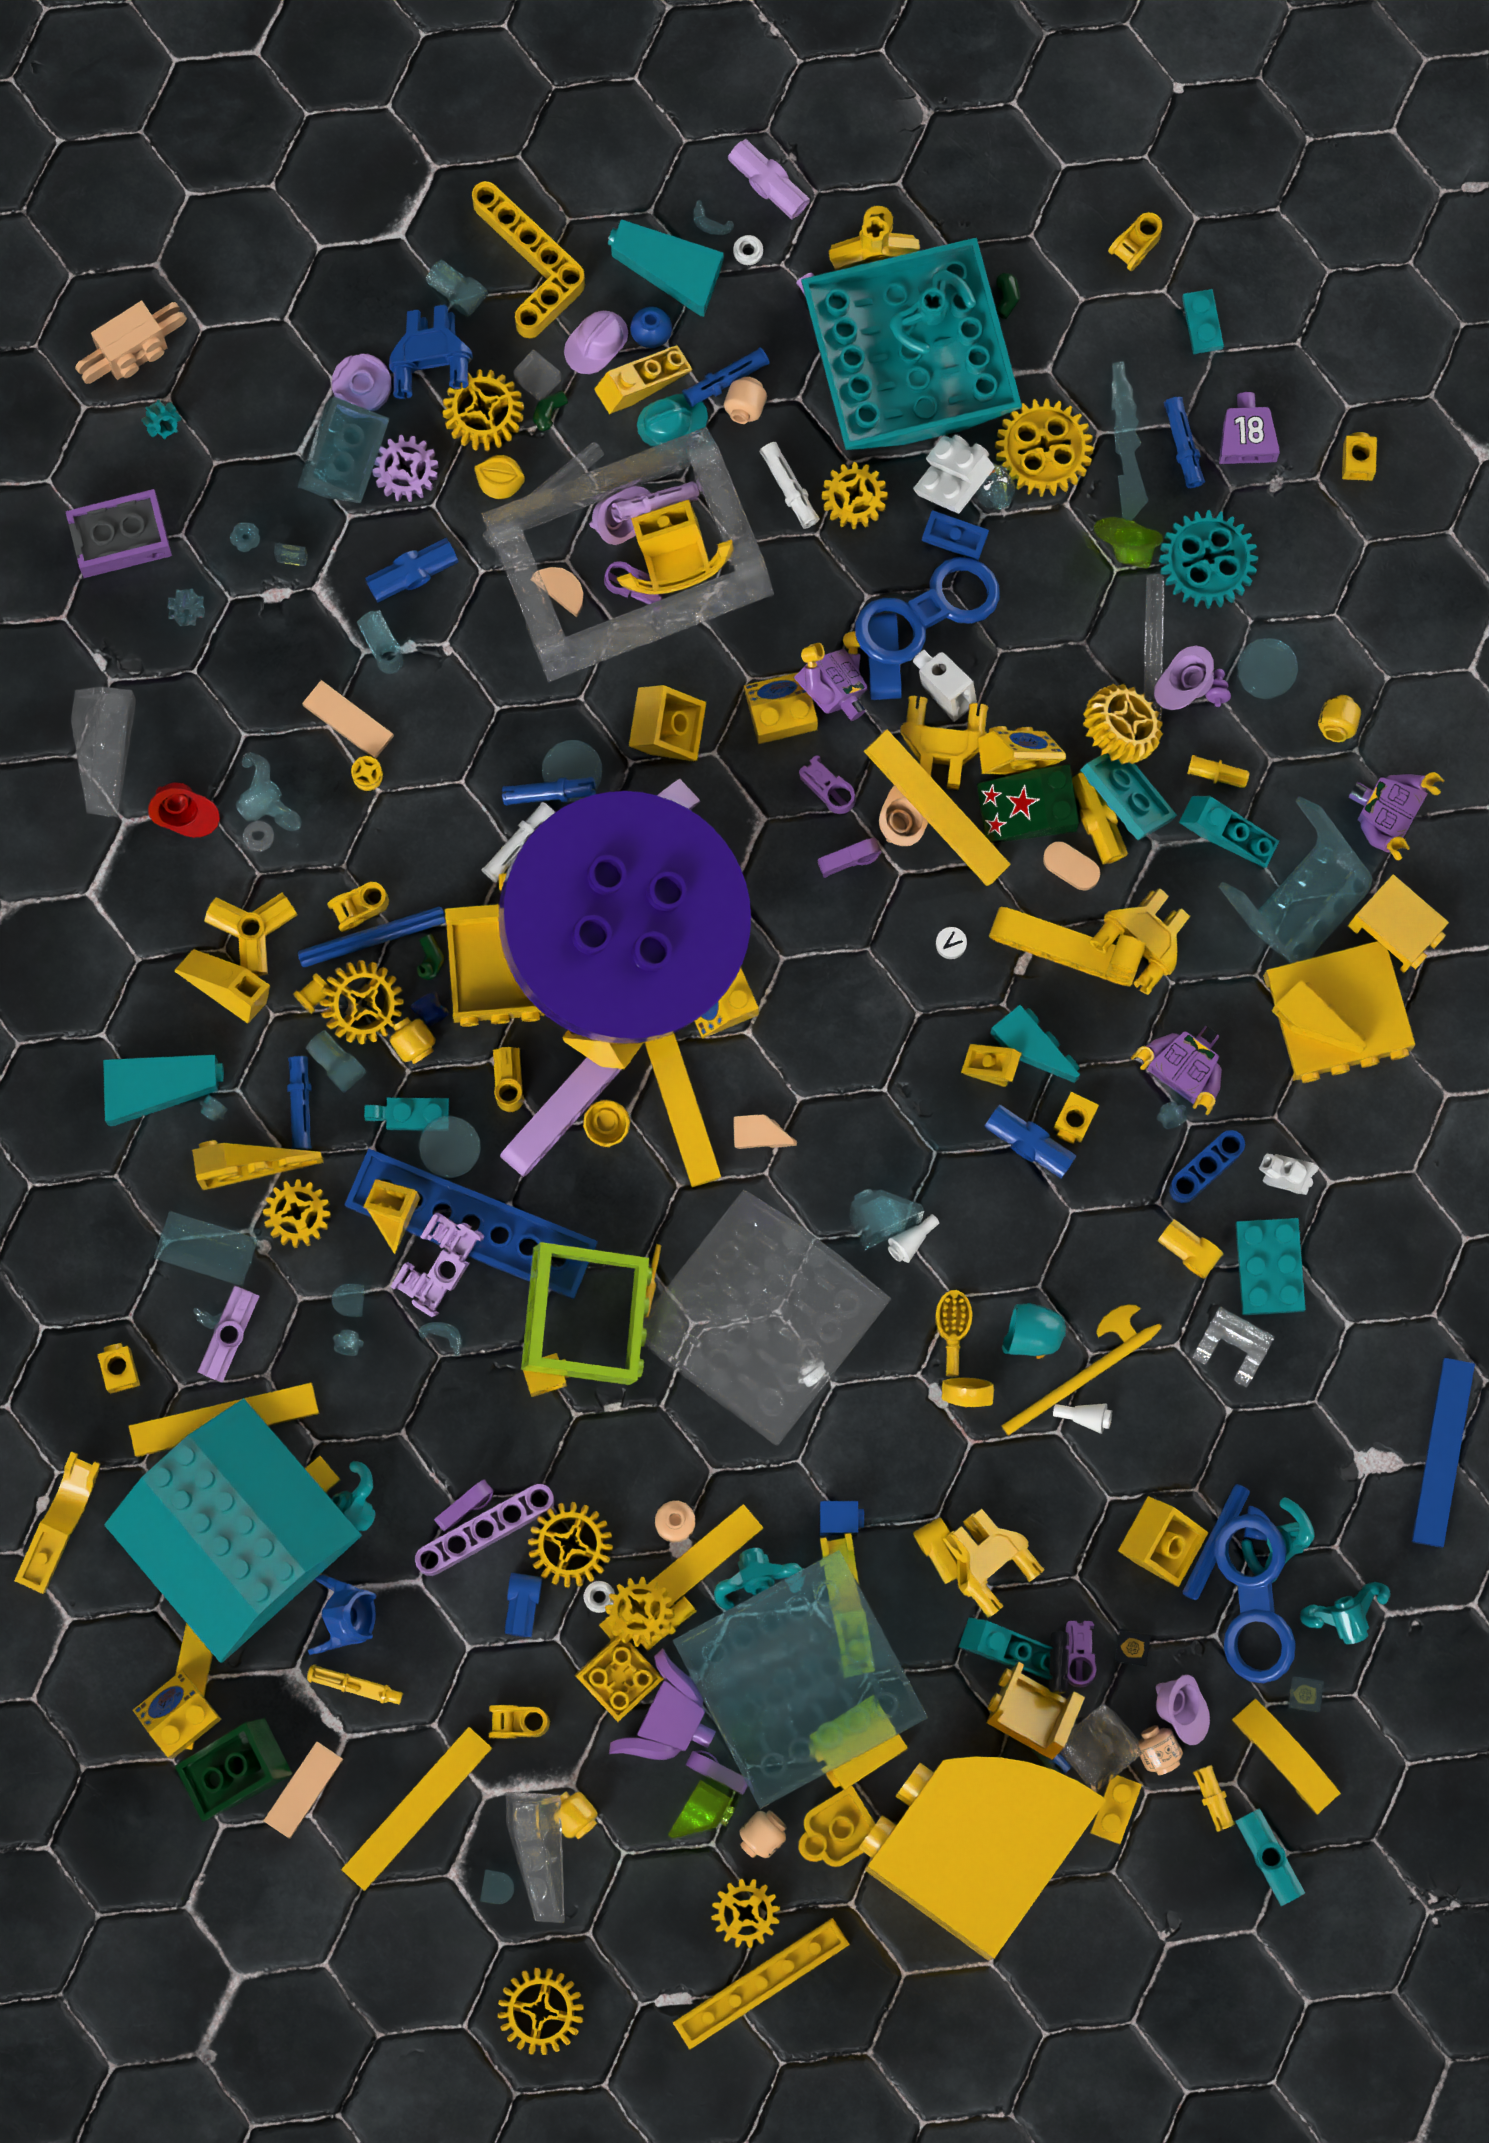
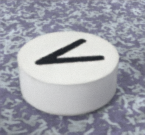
M945 928L937 936L936 949L944 958L956 959L966 949V936L958 928Z

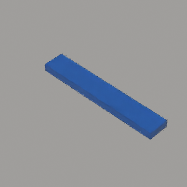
M1443 1358L1411 1542L1440 1548L1444 1547L1475 1363Z

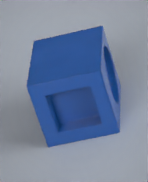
M820 1501V1535H845V1533L858 1535V1528H864V1509H858V1501Z

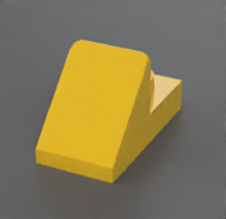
M970 1044L961 1073L1006 1087L1008 1081H1013L1021 1052L1012 1048Z

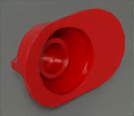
M179 782L168 783L163 787H158L155 796L150 800L148 806L149 817L154 823L193 838L204 837L212 833L217 828L220 820L219 810L212 801L194 793L189 786Z

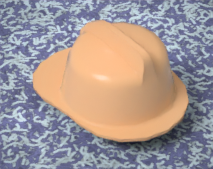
M895 785L891 788L880 811V830L885 838H887V842H892L899 846H911L920 840L928 825V821Z

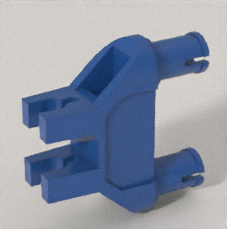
M446 305L434 307V327L428 329V320L426 317L421 318L419 310L407 311L406 334L395 346L389 359V368L394 373V397L405 399V392H407V398L412 397V373L415 371L450 365V387L461 389V382L463 388L468 387V363L473 359V352L455 335V315L453 312L448 313Z

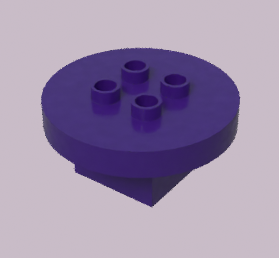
M615 791L579 799L564 806L537 827L521 846L507 871L500 896L498 921L501 944L509 969L524 994L542 1013L563 1028L578 1035L608 1043L628 1044L652 1041L671 1035L699 1019L721 999L736 978L748 948L751 930V908L746 881L733 852L723 838L704 819L688 808L657 795L633 791Z

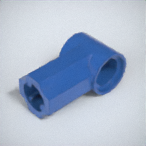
M511 1572L507 1596L509 1607L506 1617L505 1634L532 1638L536 1604L539 1605L541 1576Z

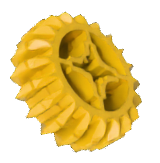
M478 369L476 378H472L471 374L468 373V387L463 388L461 382V389L448 388L447 393L451 398L443 400V405L447 409L443 410L442 413L443 418L449 419L445 423L446 428L454 429L452 431L454 439L462 436L461 444L463 446L468 445L472 441V447L475 451L479 448L480 443H484V448L488 451L490 450L491 442H495V445L500 448L502 446V437L510 442L512 436L509 431L516 433L519 431V426L516 422H522L524 419L523 414L520 413V411L524 410V403L518 401L521 398L520 391H513L515 388L514 382L511 381L505 384V375L501 374L497 379H494V371L489 370L487 377H483L482 370ZM481 390L493 391L499 394L500 397L498 395L485 396ZM471 394L472 404L465 408V412L458 414L461 403ZM478 400L480 401L481 406H484V408L488 410L489 420H487L486 415L478 409ZM508 406L506 417L498 426H495L494 417L502 412V408ZM466 424H481L486 430H476Z
M1124 683L1118 686L1112 684L1100 689L1089 699L1086 705L1087 708L1083 713L1086 718L1083 725L1089 729L1086 736L1094 739L1093 746H1099L1102 749L1101 755L1109 754L1111 761L1119 759L1122 765L1128 762L1134 764L1146 759L1158 747L1159 740L1163 735L1160 730L1163 723L1156 719L1160 712L1153 711V702H1147L1144 699L1145 693L1138 695L1135 687L1127 689Z
M359 960L357 970H355L354 965L348 962L346 963L347 973L341 968H336L335 972L339 978L337 980L330 976L327 978V981L333 984L331 990L323 987L321 990L322 993L329 995V999L320 1000V1005L329 1006V1009L324 1010L321 1015L323 1018L333 1017L328 1021L327 1027L333 1029L338 1026L335 1035L342 1037L346 1033V1041L350 1043L354 1041L357 1035L358 1043L365 1044L366 1034H368L372 1042H376V1032L378 1031L384 1037L387 1036L388 1032L384 1026L387 1024L393 1027L396 1023L390 1020L392 1015L400 1017L402 1012L394 1009L395 1005L403 1004V999L394 998V995L402 992V989L399 986L391 987L397 979L393 975L385 978L388 973L387 968L382 967L377 971V963L371 962L366 970L365 961ZM358 978H372L369 984L365 983L359 990H353L346 986ZM379 985L384 993V1007L382 1011L375 1003ZM341 993L348 1000V1008L345 1011L346 1016L344 1019L339 1011V997ZM351 994L361 998L367 996L364 1000L367 1001V1005L372 1008V1011L361 1006L356 1008L359 1004L356 1003V999ZM365 1014H370L376 1018L374 1022L366 1026H351L354 1020L358 1021Z
M571 1502L570 1512H565L564 1504L560 1503L558 1504L560 1514L555 1515L554 1511L550 1508L547 1510L550 1517L548 1521L542 1516L537 1518V1521L543 1525L542 1529L537 1527L531 1528V1532L539 1537L538 1539H528L529 1545L538 1546V1549L529 1552L530 1558L540 1556L541 1559L536 1561L533 1566L535 1569H539L545 1565L546 1569L541 1574L544 1579L552 1572L555 1574L552 1579L554 1585L559 1583L560 1577H564V1586L566 1588L570 1587L571 1578H576L577 1586L580 1587L583 1586L581 1576L586 1575L587 1579L592 1582L594 1577L590 1572L591 1570L595 1569L599 1574L604 1572V1569L598 1565V1562H610V1558L603 1555L602 1552L613 1550L612 1545L603 1544L604 1540L612 1538L611 1532L601 1534L600 1531L607 1526V1522L601 1521L596 1525L595 1521L598 1519L599 1513L595 1511L590 1517H587L589 1509L587 1505H584L581 1512L578 1513L576 1512L577 1506L575 1502ZM575 1520L570 1531L565 1534L550 1532V1529L559 1522ZM584 1523L592 1529L596 1536V1550L585 1545L580 1540ZM577 1530L575 1534L577 1540L575 1543L579 1544L580 1549H571L565 1558L566 1553L564 1550L566 1547L562 1546L561 1541H569ZM545 1540L558 1546L561 1551L557 1566L553 1565L545 1554ZM575 1556L591 1558V1561L582 1568L565 1570L570 1560Z
M540 1968L534 1969L535 1978L530 1979L527 1971H523L522 1977L525 1982L522 1984L516 1978H512V1984L517 1987L513 1992L506 1987L503 1989L506 1995L511 1996L509 2002L506 2000H499L498 2002L501 2006H508L507 2012L498 2013V2018L508 2017L509 2023L501 2026V2030L505 2031L512 2028L514 2032L507 2037V2040L511 2042L517 2036L521 2038L517 2045L519 2050L524 2048L526 2042L530 2043L529 2054L535 2053L536 2045H541L542 2055H547L548 2053L547 2044H552L555 2052L560 2051L557 2041L561 2039L564 2044L569 2045L571 2041L565 2034L569 2031L573 2035H577L579 2032L576 2028L571 2027L572 2022H583L582 2017L574 2016V2010L581 2011L584 2009L582 2004H573V2000L581 1997L580 1992L570 1995L568 1990L574 1986V1983L570 1981L565 1986H562L560 1983L565 1975L560 1973L556 1981L552 1980L553 1970L549 1968L546 1971L545 1978H541ZM536 1984H542L539 1996L535 2002L523 2003L517 2001L519 1995L525 1989ZM551 1986L563 1995L567 2004V2012L556 2010L550 2005ZM545 1994V2008L550 2010V2012L557 2013V2016L549 2015L547 2018L543 2016L544 2020L539 2022L537 2029V2014L532 2013L530 2010H525L524 2007L533 2008L534 2005L538 2007L537 2003L542 2002L543 1995ZM514 2010L526 2013L531 2017L532 2031L530 2036L519 2028L515 2020ZM555 2019L565 2022L558 2033L549 2038L540 2039L543 2025L548 2020Z

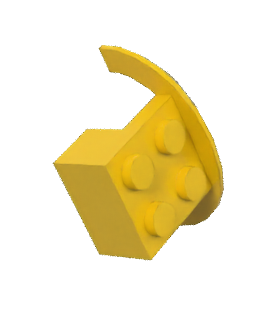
M689 499L631 518L651 581L637 579L631 573L617 577V580L621 586L628 590L645 594H663L686 589L713 576L726 564L734 549L732 539L717 544V553L709 561L698 520Z

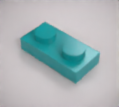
M1213 289L1183 294L1182 301L1193 354L1222 350L1224 344Z

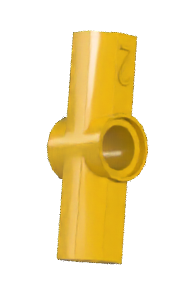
M1083 773L1072 777L1074 795L1080 806L1079 812L1087 834H1091L1102 864H1110L1127 856V848L1117 827L1116 813L1108 807L1106 801L1090 785Z

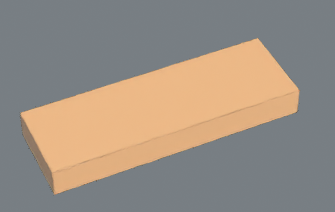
M322 680L302 703L306 709L375 759L394 737L393 733Z
M316 1742L263 1821L291 1839L344 1759L319 1742Z

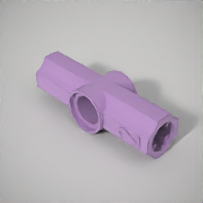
M747 139L740 141L728 155V160L749 179L752 188L764 199L769 198L790 219L798 217L809 204L810 199L789 180L786 171L780 164L773 159L768 160Z
M234 1285L220 1320L214 1327V1334L197 1371L198 1373L223 1382L238 1345L243 1340L244 1331L259 1295ZM229 1325L234 1326L237 1331L236 1338L231 1342L222 1341L220 1338L222 1328Z

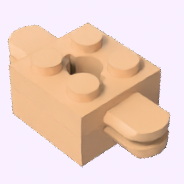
M141 300L91 332L97 350L80 360L76 364L75 369L79 374H83L82 379L86 384L94 382L110 371L117 380L122 377H131L139 370V366L147 361H156L164 354V350L167 349L164 337L182 326L187 318L183 312H179L180 307L176 302L168 304L151 315Z

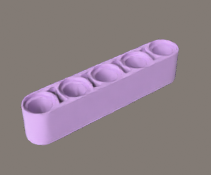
M586 1058L507 1145L500 1157L521 1176H526L617 1076L621 1069L601 1067L589 1058Z
M544 1484L533 1485L426 1544L415 1555L417 1568L426 1576L437 1575L531 1523L539 1516L547 1514V1510L552 1509L554 1506L552 1491ZM539 1491L549 1496L548 1503L541 1508L535 1507L531 1503L533 1494ZM507 1508H519L521 1517L517 1522L509 1523L504 1519V1512ZM482 1522H489L494 1527L492 1535L488 1538H481L476 1534V1528ZM461 1537L466 1541L465 1549L458 1554L449 1550L450 1541L453 1538ZM429 1552L435 1553L438 1556L437 1565L431 1569L424 1568L421 1564L422 1557Z

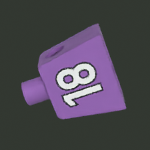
M1243 392L1237 394V408L1227 409L1224 417L1219 464L1277 462L1280 451L1270 409L1268 407H1256L1255 393Z

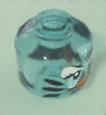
M992 463L995 468L976 491V495L983 507L1000 510L1011 503V499L1016 492V486L1004 466Z

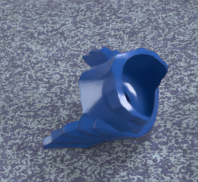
M318 1575L315 1580L334 1591V1594L322 1609V1617L331 1636L330 1640L308 1649L309 1655L372 1639L373 1634L371 1633L376 1619L373 1599H376V1594L368 1590L358 1589L351 1584L341 1582L326 1575Z

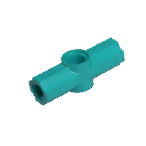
M1260 1808L1236 1820L1235 1822L1254 1856L1256 1865L1263 1872L1280 1906L1305 1894L1286 1858L1284 1849L1279 1845ZM1266 1848H1272L1278 1854V1861L1274 1866H1268L1263 1862L1262 1853Z

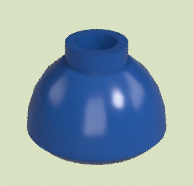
M645 307L633 316L630 331L633 339L639 345L646 348H656L665 344L670 338L672 323L668 314L662 309Z

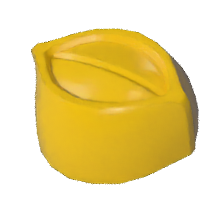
M506 455L489 457L474 468L482 491L495 499L511 497L521 488L525 481L524 474L518 463Z
M966 1377L943 1380V1401L963 1407H982L993 1404L994 1384L987 1380Z

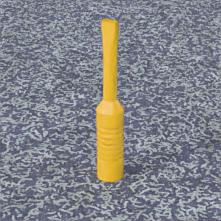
M656 1244L652 1259V1280L650 1285L646 1287V1298H649L650 1302L649 1311L644 1318H649L656 1288L654 1279L660 1256V1244Z

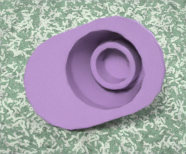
M604 310L594 312L586 317L565 343L564 355L571 369L580 374H593L606 367L627 342L628 329L624 320L614 312Z
M632 486L621 490L609 498L602 499L593 510L592 521L589 523L590 527L594 528L608 544L618 545L636 536L631 518L619 523L616 522L611 513L612 504L630 500L640 493L645 495L651 493L644 487Z
M1191 646L1180 651L1155 686L1154 696L1156 702L1165 709L1175 710L1181 709L1189 705L1195 698L1207 694L1214 682V660L1211 653L1200 646Z
M1182 1675L1177 1680L1157 1684L1156 1709L1159 1716L1173 1725L1177 1735L1184 1743L1188 1745L1200 1743L1208 1733L1210 1713L1195 1678L1190 1675Z

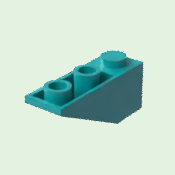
M1192 796L1179 821L1180 824L1200 837L1264 868H1267L1279 843V840L1211 796Z
M1019 1005L992 1027L990 1034L1001 1047L1012 1048L1021 1052L1019 1061L1073 1083L1079 1079L1080 1074L1077 1071L1080 1068L1076 1061L1070 1055L1065 1057L1057 1048L1060 1046L1059 1042L1049 1031L1046 1033L1042 1031L1037 1025L1040 1021L1031 1009L1027 1008L1024 1010Z
M968 1618L959 1644L960 1648L1010 1667H1014L1020 1662L1024 1664L1022 1671L1046 1680L1052 1679L1049 1671L1050 1649H1053V1647L992 1622Z

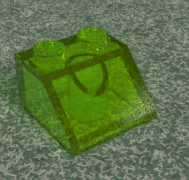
M700 1780L668 1833V1838L674 1841L717 1830L720 1824L726 1827L735 1812V1808L731 1807L733 1799Z

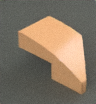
M766 1115L734 1117L735 1148L797 1146V1141L789 1136L775 1120L770 1119Z

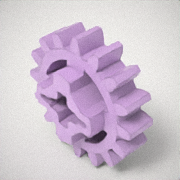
M399 435L398 443L388 439V449L381 446L378 448L382 457L373 458L374 465L378 466L372 469L374 477H380L376 481L378 488L386 486L384 489L385 495L388 497L394 492L396 501H400L402 495L407 496L408 502H412L413 494L423 498L422 489L426 488L430 491L433 489L432 483L429 480L438 479L437 472L433 471L439 468L438 461L431 460L435 456L434 450L425 451L427 443L422 441L417 445L415 436H411L409 442H405L403 435ZM403 451H412V452H414V453L411 454V453H407V452H403ZM392 457V466L388 467V471L385 472L386 464L388 460ZM400 460L403 465L411 469L412 477H410L408 472L406 473L404 469L400 468ZM426 465L425 473L421 480H419V471L423 470ZM401 483V484H405V485H408V486H399V485H396V484Z

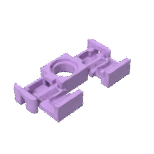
M439 1212L434 1213L420 1237L428 1240L434 1238L441 1243L440 1248L445 1247L446 1249L441 1251L428 1274L424 1272L421 1275L414 1270V1265L409 1262L404 1263L391 1285V1288H397L411 1298L417 1297L412 1300V1304L431 1317L439 1314L436 1308L447 1290H454L468 1267L469 1263L465 1260L477 1240H484V1235L479 1231L471 1230V1226L467 1223L457 1225ZM437 1222H440L436 1230L434 1231L433 1235H431V1232L434 1229ZM444 1261H450L455 1265L456 1273L453 1278H446L441 1274L440 1267ZM410 1269L411 1272L409 1273L408 1277L406 1278L405 1282L403 1283L402 1281H403L404 1277L406 1276L408 1270Z

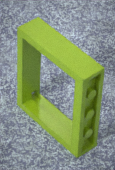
M540 1242L533 1247L521 1370L631 1385L636 1382L638 1377L642 1376L644 1361L640 1359L641 1347H644L647 1336L646 1328H643V1319L648 1314L650 1303L649 1298H646V1287L650 1285L652 1280V1268L648 1267L649 1258ZM551 1257L635 1269L625 1369L542 1357Z

